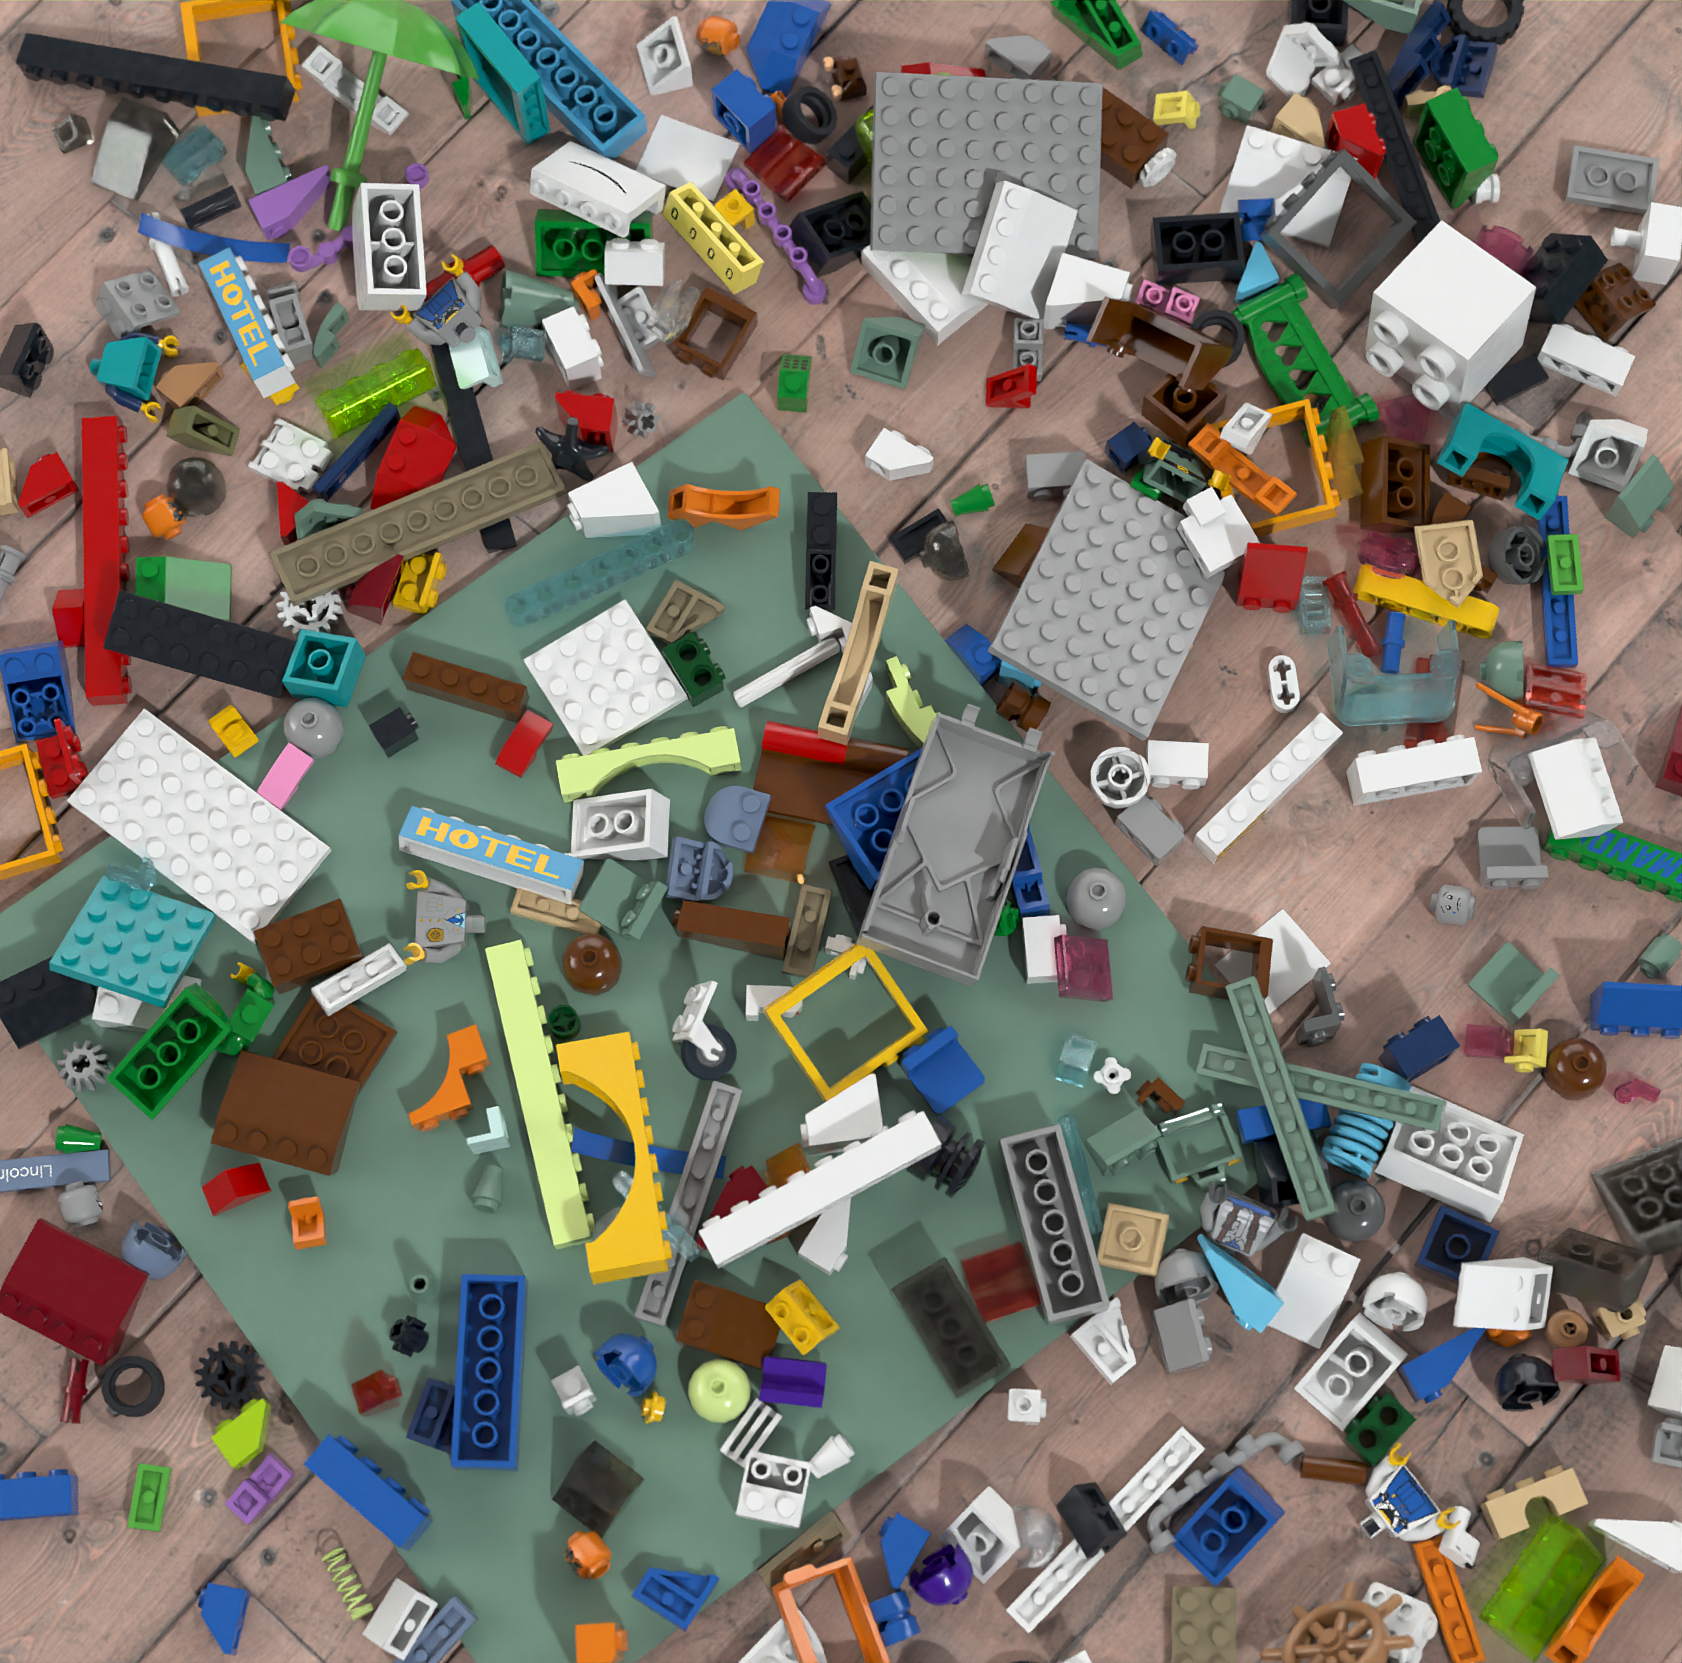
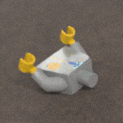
M421 870L408 873L417 878V884L409 882L406 883V887L409 890L421 888L422 891L417 893L415 943H410L402 949L403 951H411L413 957H408L404 960L405 964L412 965L418 960L421 963L442 964L458 955L461 949L467 948L468 933H485L486 916L469 915V905L462 894L443 882L429 877L426 878L425 873Z

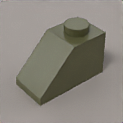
M192 405L173 410L166 437L191 449L233 456L240 429Z

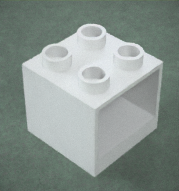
M1441 220L1373 292L1365 346L1366 358L1370 365L1380 374L1391 377L1396 373L1412 384L1413 394L1425 407L1431 410H1438L1442 406L1454 416H1457L1465 403H1470L1522 347L1536 286Z

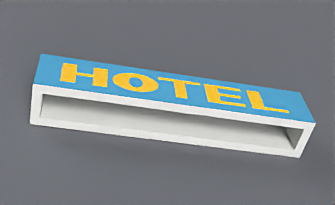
M229 247L199 262L250 375L263 398L296 383L291 374L295 367L288 354L282 355L281 353L286 348L278 333L272 334L276 327L269 314L263 315L262 313L267 308L260 295L254 296L253 292L257 291V287L250 275L245 277L244 273L248 272V268L241 255L235 258Z
M411 806L399 833L400 851L516 888L531 891L571 905L583 877L584 860L571 853H559L550 850L542 844L534 845L522 841L514 835H503L493 832L486 826H474L465 823L457 817H446L437 814L429 808Z

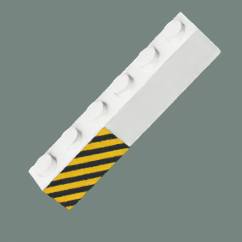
M1321 712L1195 835L1192 844L1215 864L1338 744L1343 732Z

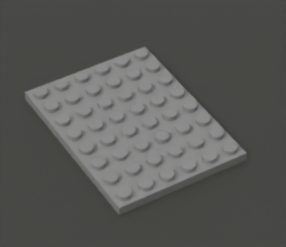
M888 72L874 73L870 251L974 255L996 183L1007 181L1031 189L1078 210L1065 253L1083 259H1098L1103 83Z
M1086 459L1082 463L988 652L1144 741L1152 730L1229 567L1206 578L1177 530L1180 521L1187 517L1158 500L1150 499L1130 487L1129 483Z

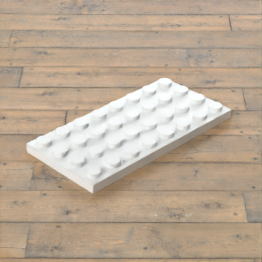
M146 709L142 710L67 800L71 806L208 910L214 912L216 916L253 944L257 943L254 931L268 926L276 920L332 851L329 846Z

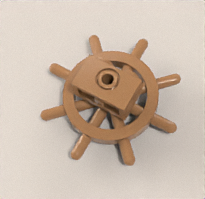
M1347 1582L1344 1586L1341 1600L1321 1605L1309 1613L1300 1605L1294 1606L1292 1612L1298 1622L1288 1634L1284 1646L1281 1648L1264 1649L1260 1652V1658L1263 1662L1282 1661V1663H1301L1302 1659L1311 1658L1308 1663H1385L1390 1650L1411 1648L1414 1644V1639L1410 1635L1391 1636L1388 1627L1383 1621L1384 1618L1401 1606L1403 1599L1399 1594H1393L1374 1609L1367 1603L1355 1600L1357 1586L1354 1582ZM1349 1622H1358L1347 1631ZM1372 1629V1637L1370 1639L1358 1640ZM1314 1638L1318 1640L1317 1644H1310Z

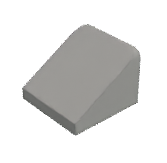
M296 281L268 288L270 300L293 293L297 294L299 301L301 300Z

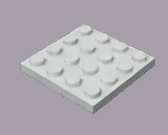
M626 599L523 660L583 756L592 754L593 750L607 748L688 699L685 691Z

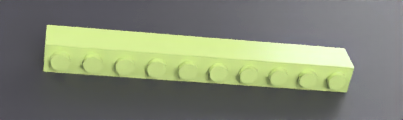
M518 940L485 948L553 1244L557 1250L593 1241L591 1232L597 1231L593 1214H587L584 1202L589 1201L586 1184H580L577 1172L582 1171L579 1154H573L571 1151L570 1142L573 1141L574 1132L571 1123L565 1124L563 1113L568 1112L565 1094H558L556 1083L561 1082L558 1065H552L549 1054L555 1051L551 1035L545 1036L542 1024H546L548 1021L544 1006H538L535 996L541 994L537 976L531 977L529 966L534 965L530 947L524 948L522 941Z

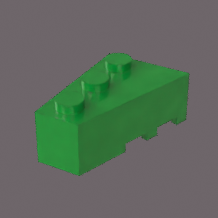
M1053 0L1050 2L1053 16L1117 70L1143 57L1141 42L1116 0Z

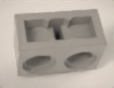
M293 293L268 300L277 333L286 348L283 350L284 354H288L293 365L315 359L313 356V344L297 294Z

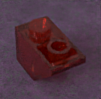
M384 1369L351 1384L359 1414L364 1418L400 1406L398 1398L402 1397L403 1393L399 1380Z

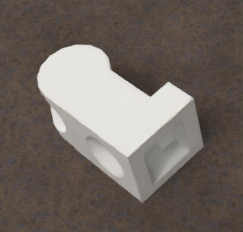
M747 985L746 1021H759V1013H763L761 1009L793 987ZM803 1000L783 1013L782 1016L792 1018L799 1015L803 1008Z

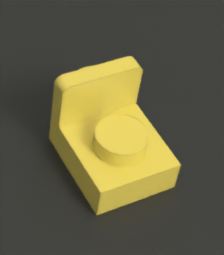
M1189 91L1156 94L1153 120L1157 125L1184 122L1189 129H1195L1196 118L1200 116V106Z

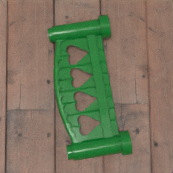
M1293 273L1285 277L1283 283L1236 306L1235 310L1231 311V314L1235 315L1242 325L1247 327L1252 349L1261 372L1283 405L1302 401L1308 394L1330 396L1324 409L1319 414L1321 424L1316 425L1317 435L1324 434L1326 442L1363 422L1369 424L1379 419L1380 415L1374 400L1367 392L1356 398L1354 397L1299 304L1308 299V292L1301 277L1297 273ZM1263 323H1285L1288 325L1277 342H1271L1267 338L1268 333L1261 328ZM1277 347H1300L1302 349L1291 366H1285L1281 362L1282 357L1276 354L1275 350ZM1291 371H1314L1316 373L1307 389L1299 390L1295 386L1296 381L1291 379L1289 375ZM1305 419L1298 420L1305 426V430L1301 432V435L1307 447L1310 448L1311 444Z

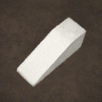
M851 1198L823 1212L798 1251L800 1258L829 1276L834 1269L839 1272L848 1258L845 1251L847 1249Z
M1595 1519L1589 1522L1587 1527L1673 1574L1682 1571V1523L1675 1520L1669 1523Z

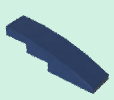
M1437 0L1432 2L1418 20L1401 47L1389 72L1387 80L1398 109L1403 105L1405 96L1414 92L1431 73L1426 63L1441 47L1437 37L1452 20L1444 4Z

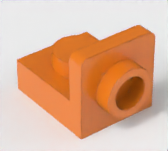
M595 269L578 274L573 282L570 283L574 298H578L579 306L590 321L601 316L599 304L602 302L597 292L593 289L597 286L594 276L598 273Z

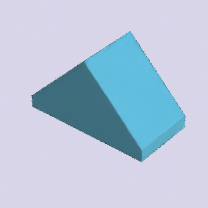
M1255 242L1236 292L1235 304L1240 305L1274 288L1278 284L1279 276L1260 242Z

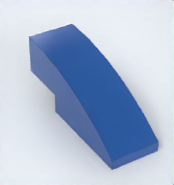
M1029 824L1027 828L1028 834L1011 882L1016 908L1019 909L1020 923H1022V918L1050 916V903L1042 879V870Z
M1299 1099L1309 1131L1332 1126L1326 1105ZM1266 1105L1238 1110L1235 1114L1243 1144L1277 1137Z

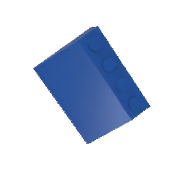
M922 748L825 805V809L854 868L870 891L876 886Z

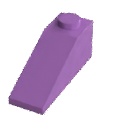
M327 164L248 200L267 241L272 238H280L293 229L332 184L333 181L330 180L331 174Z

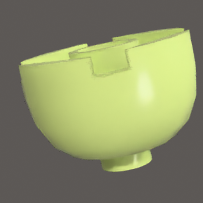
M713 1359L703 1363L694 1371L689 1381L688 1397L692 1408L700 1417L713 1423H726L736 1419L745 1410L750 1401L751 1386L747 1374L738 1364L727 1359Z

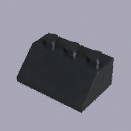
M52 957L0 981V1019L19 1050L94 1012L97 993L93 985L50 971L49 962Z

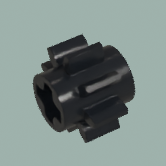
M407 1315L405 1320H397L389 1334L390 1340L395 1342L392 1349L409 1357L412 1356L413 1352L420 1353L423 1351L429 1340V1333L424 1330L427 1324Z

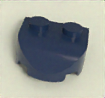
M1466 35L1452 37L1451 42L1442 48L1440 47L1431 58V71L1440 87L1448 85L1451 86V90L1458 88L1462 96L1484 98L1498 47L1493 42L1468 41Z

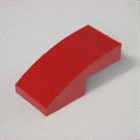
M527 710L506 741L496 759L495 765L522 778L535 760L537 750L551 733L553 723Z

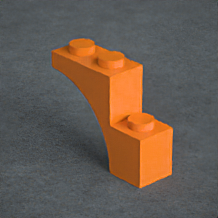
M685 484L669 491L667 519L694 528L714 521L742 531L778 517L780 489L769 486L748 491H722Z
M476 1024L447 1035L450 1060L446 1077L440 1089L426 1104L408 1113L415 1130L421 1129L422 1132L435 1129L439 1126L438 1122L448 1118L451 1121L462 1119L469 1115L468 1111L474 1109L462 1075L466 1073L468 1076L479 1074L486 1070L485 1066L491 1064Z
M1617 1555L1584 1590L1573 1614L1555 1632L1544 1655L1555 1663H1583L1588 1658L1610 1620L1642 1582L1645 1575Z

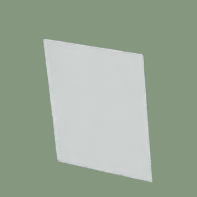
M661 115L636 172L676 188L692 182L708 200L714 201L740 143Z
M1284 909L1251 934L1273 939L1268 996L1264 1000L1269 1014L1312 980L1318 968L1327 967L1331 964ZM1232 950L1217 962L1215 966L1231 984L1251 977L1253 953Z

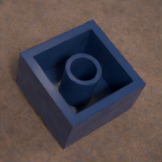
M1440 1015L1432 1020L1429 1016H1426L1413 1025L1414 1027L1408 1031L1409 1034L1405 1035L1402 1031L1391 1037L1387 1041L1388 1043L1383 1046L1384 1052L1379 1057L1384 1068L1410 1083L1449 1059L1460 1045Z
M1441 1205L1414 1266L1459 1286L1462 1263L1487 1261L1500 1231Z

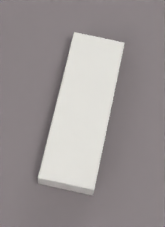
M389 943L311 988V992L325 1013L330 1016L405 972L406 965Z

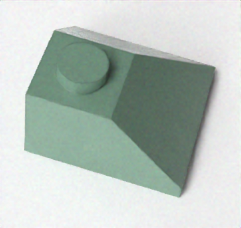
M901 317L864 318L850 373L906 389L926 325Z

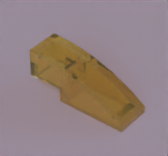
M1345 406L1331 411L1326 438V462L1330 461L1334 479H1330L1329 484L1331 490L1337 489L1340 502L1363 494L1354 465L1364 462Z

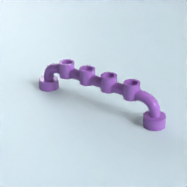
M414 163L407 167L405 171L407 184H419V191H421L429 182L427 168L420 163ZM352 225L344 227L341 236L334 241L320 244L318 252L313 256L307 247L296 246L292 248L288 255L291 267L295 271L305 272L322 263L326 265L334 264L338 259L337 252L346 246L353 248Z
M741 168L731 169L726 175L727 189L730 192L736 189L740 194L743 193L745 200L754 205L759 212L760 222L763 225H767L773 232L775 244L778 247L784 248L789 255L791 267L799 270L806 281L803 286L805 301L812 305L822 303L826 297V286L821 280L817 279L814 271L808 264L806 250L802 247H796L792 241L790 227L780 224L776 218L775 206L770 202H765L761 197L760 184L755 180H750L745 170Z

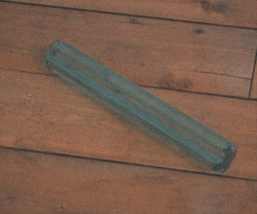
M1073 1114L1063 1115L1059 1117L1058 1123L1062 1129L1091 1236L1102 1233L1103 1226L1076 1119Z
M620 1171L612 1177V1185L627 1199L633 1179L625 1171ZM658 1205L659 1212L664 1211V1210ZM665 1212L668 1230L662 1231L663 1236L670 1240V1243L688 1261L698 1258L701 1255V1246Z

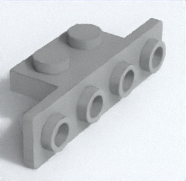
M596 274L594 276L597 282L596 290L599 296L606 301L609 308L607 311L608 316L617 325L621 333L619 339L632 356L631 364L638 374L653 378L657 373L646 351L669 335L647 288L639 285L623 297H620L615 284H605V275Z

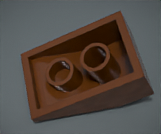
M694 1280L675 1341L677 1345L763 1370L764 1358L773 1354L780 1326L765 1309L766 1303L721 1287Z

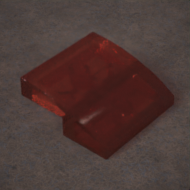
M783 124L743 162L744 166L758 180L787 203L827 165L823 156L794 138Z
M1528 662L1524 676L1523 707L1583 719L1587 691H1585L1587 674Z
M1020 1241L960 1260L982 1324L1041 1304L1034 1277L1030 1272Z

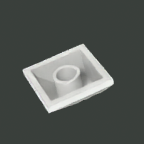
M1620 419L1590 420L1568 474L1622 492L1628 485L1646 444L1648 429Z
M990 1486L938 1538L944 1545L952 1544L954 1548H956V1543L960 1544L971 1561L973 1574L983 1584L1020 1547L1012 1508Z

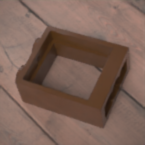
M706 286L672 341L675 358L685 365H690L691 363L697 366L703 374L710 378H715L716 376L724 380L758 325L757 312ZM708 311L742 328L721 363L687 346Z
M1201 926L1196 935L1191 936L1188 951L1193 954L1192 964H1188L1185 977L1186 982H1190L1189 993L1230 1000L1225 988L1228 984L1202 980L1205 945L1253 953L1251 977L1255 976L1257 978L1263 999L1267 998L1273 946L1272 938Z

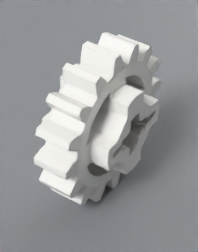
M336 590L324 594V596L321 595L309 600L312 605L313 616L311 617L309 612H307V602L293 607L288 594L280 592L284 602H278L276 605L278 610L282 611L278 614L280 622H285L283 627L287 632L293 629L292 634L295 638H298L301 629L316 632L325 630L331 634L330 624L339 625L340 623L335 615L343 613L341 606L337 605L342 602L340 596L334 595ZM303 621L309 625H303L298 622Z

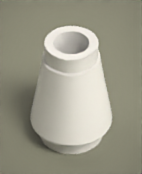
M838 1434L835 1438L831 1436L811 1461L808 1462L812 1463L811 1472L819 1479L821 1476L851 1462L850 1458L855 1454V1451L842 1434Z

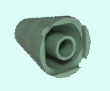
M505 270L503 273L500 290L501 310H499V328L507 329L542 324L543 319L573 306L576 312H578V298H574L572 291L511 270Z

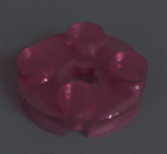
M1373 531L1369 532L1366 538L1362 540L1357 553L1358 560L1363 566L1367 562L1373 566L1371 570L1373 573L1392 579L1404 578L1405 573L1412 575L1418 562V556L1412 550L1413 543L1410 540L1402 537L1394 539Z

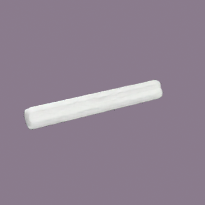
M829 637L734 691V700L739 707H744L837 654L840 651L837 640L834 637Z

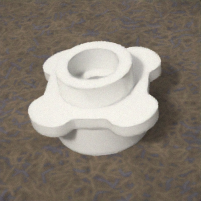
M1109 1057L1105 1060L1103 1068L1095 1072L1094 1080L1108 1089L1110 1094H1117L1122 1083L1130 1079L1131 1072L1128 1068H1122L1118 1065L1115 1058ZM1114 1073L1115 1078H1110L1109 1074Z

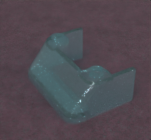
M1449 620L1437 635L1438 651L1430 660L1431 673L1374 675L1373 665L1368 657L1358 653L1347 654L1344 625L1337 626L1327 641L1337 718L1348 726L1437 722L1449 718L1455 710L1461 670L1455 620Z

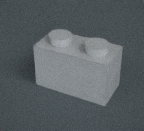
M1085 452L1026 455L1024 467L1027 498H1034L1037 501L1049 500L1055 496H1063L1065 498L1082 463L1085 461Z
M1144 795L1138 803L1127 807L1117 817L1115 825L1158 867L1183 843L1185 838L1183 834L1184 829L1174 818L1169 820L1161 812L1163 808L1153 797L1148 798Z

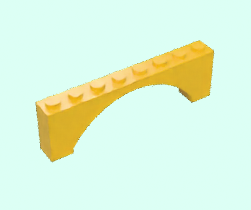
M630 1032L557 1044L558 1061L563 1084L578 1086L606 1103L623 1121L635 1144V1174L623 1207L609 1227L594 1242L585 1243L593 1284L669 1271L667 1260L673 1259L670 1240L664 1241L662 1233L663 1230H668L665 1211L659 1212L658 1202L663 1201L660 1182L654 1183L653 1173L659 1172L656 1153L650 1154L649 1144H654L651 1125L645 1126L644 1116L650 1115L647 1097L641 1098L640 1088H645L642 1069L636 1070L635 1061L641 1060L638 1042L632 1043Z

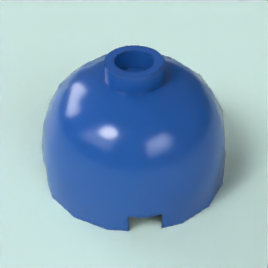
M626 1333L614 1335L594 1353V1356L599 1355L600 1357L596 1364L603 1375L618 1389L621 1383L630 1390L626 1394L640 1396L655 1379L658 1364L653 1352L654 1347L643 1336L638 1337Z

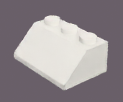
M1596 738L1573 739L1528 754L1555 840L1599 836L1624 823Z

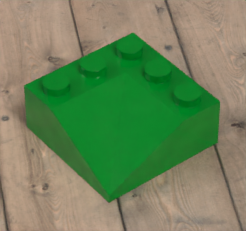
M1454 88L1426 101L1412 140L1452 211L1457 210L1494 172L1498 162L1496 147L1492 143L1489 144L1484 135L1485 131L1482 123L1474 118L1469 100L1466 96L1461 95L1458 88Z

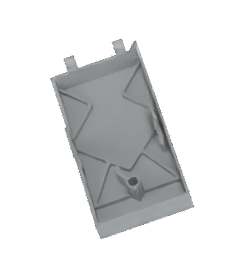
M967 704L961 720L938 713L929 726L856 944L971 987L979 979L1028 834L1027 828L1037 797L1055 752H1040V750H1037L1043 732L1031 727L1027 732L1024 743L1021 744L975 726V721L981 708Z

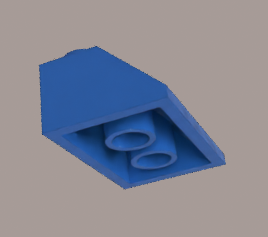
M1603 981L1590 994V1030L1600 1031V1035L1615 1036L1619 1032H1630L1632 1037H1648L1649 1033L1661 1034V1038L1678 1039L1682 1035V986Z

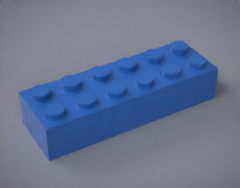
M462 1274L451 1467L454 1469L518 1471L528 1280L525 1276Z

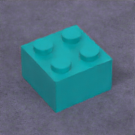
M301 629L282 682L292 698L317 697L328 701L332 705L348 708L366 655L356 638Z

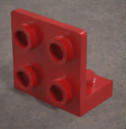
M60 718L54 720L57 735L35 741L49 796L52 800L73 794L89 775L85 762H81L78 752L82 751L78 735L73 734L71 726H66Z

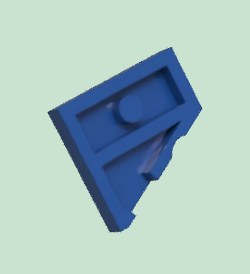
M649 1568L633 1592L632 1598L686 1632L719 1581V1577L716 1575L705 1576L690 1574V1572L684 1571L670 1572L665 1569Z

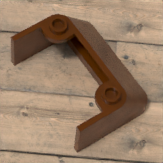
M1107 296L1103 299L1086 339L1092 343L1108 346L1107 352L1117 357L1123 358L1124 354L1133 355L1176 376V380L1179 381V387L1194 394L1196 390H1204L1228 362L1234 350L1233 347L1151 307Z

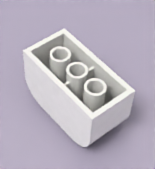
M361 183L354 200L352 216L356 296L359 310L404 311L399 305H405L409 311H417L421 308L427 295L419 184Z

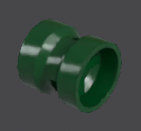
M558 1005L549 1013L548 1025L557 1039L568 1041L578 1035L581 1024L575 1009L568 1005Z

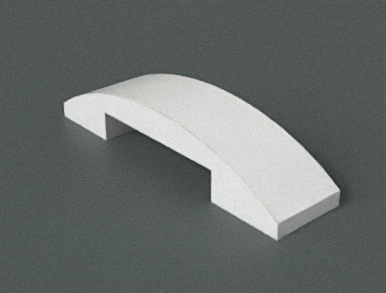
M319 45L301 65L302 68L332 97L356 114L364 82L345 69L338 58ZM378 94L371 125L391 135L409 114L389 97L385 96L383 98Z

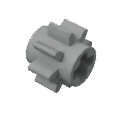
M636 400L635 405L625 408V418L622 419V422L630 425L627 430L628 433L634 436L638 434L647 438V433L657 431L656 426L661 416L653 413L655 405L649 402L644 404Z

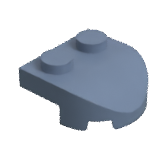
M735 785L719 790L709 801L704 814V825L709 836L715 843L724 848L727 846L754 854L772 798L771 795Z
M678 836L672 838L666 886L668 888L664 897L680 901L706 903L727 891L733 878V865L721 851L722 847L712 841L703 843Z

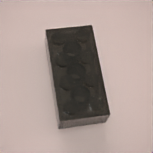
M945 1256L891 1288L892 1297L955 1401H958L1010 1369V1362Z

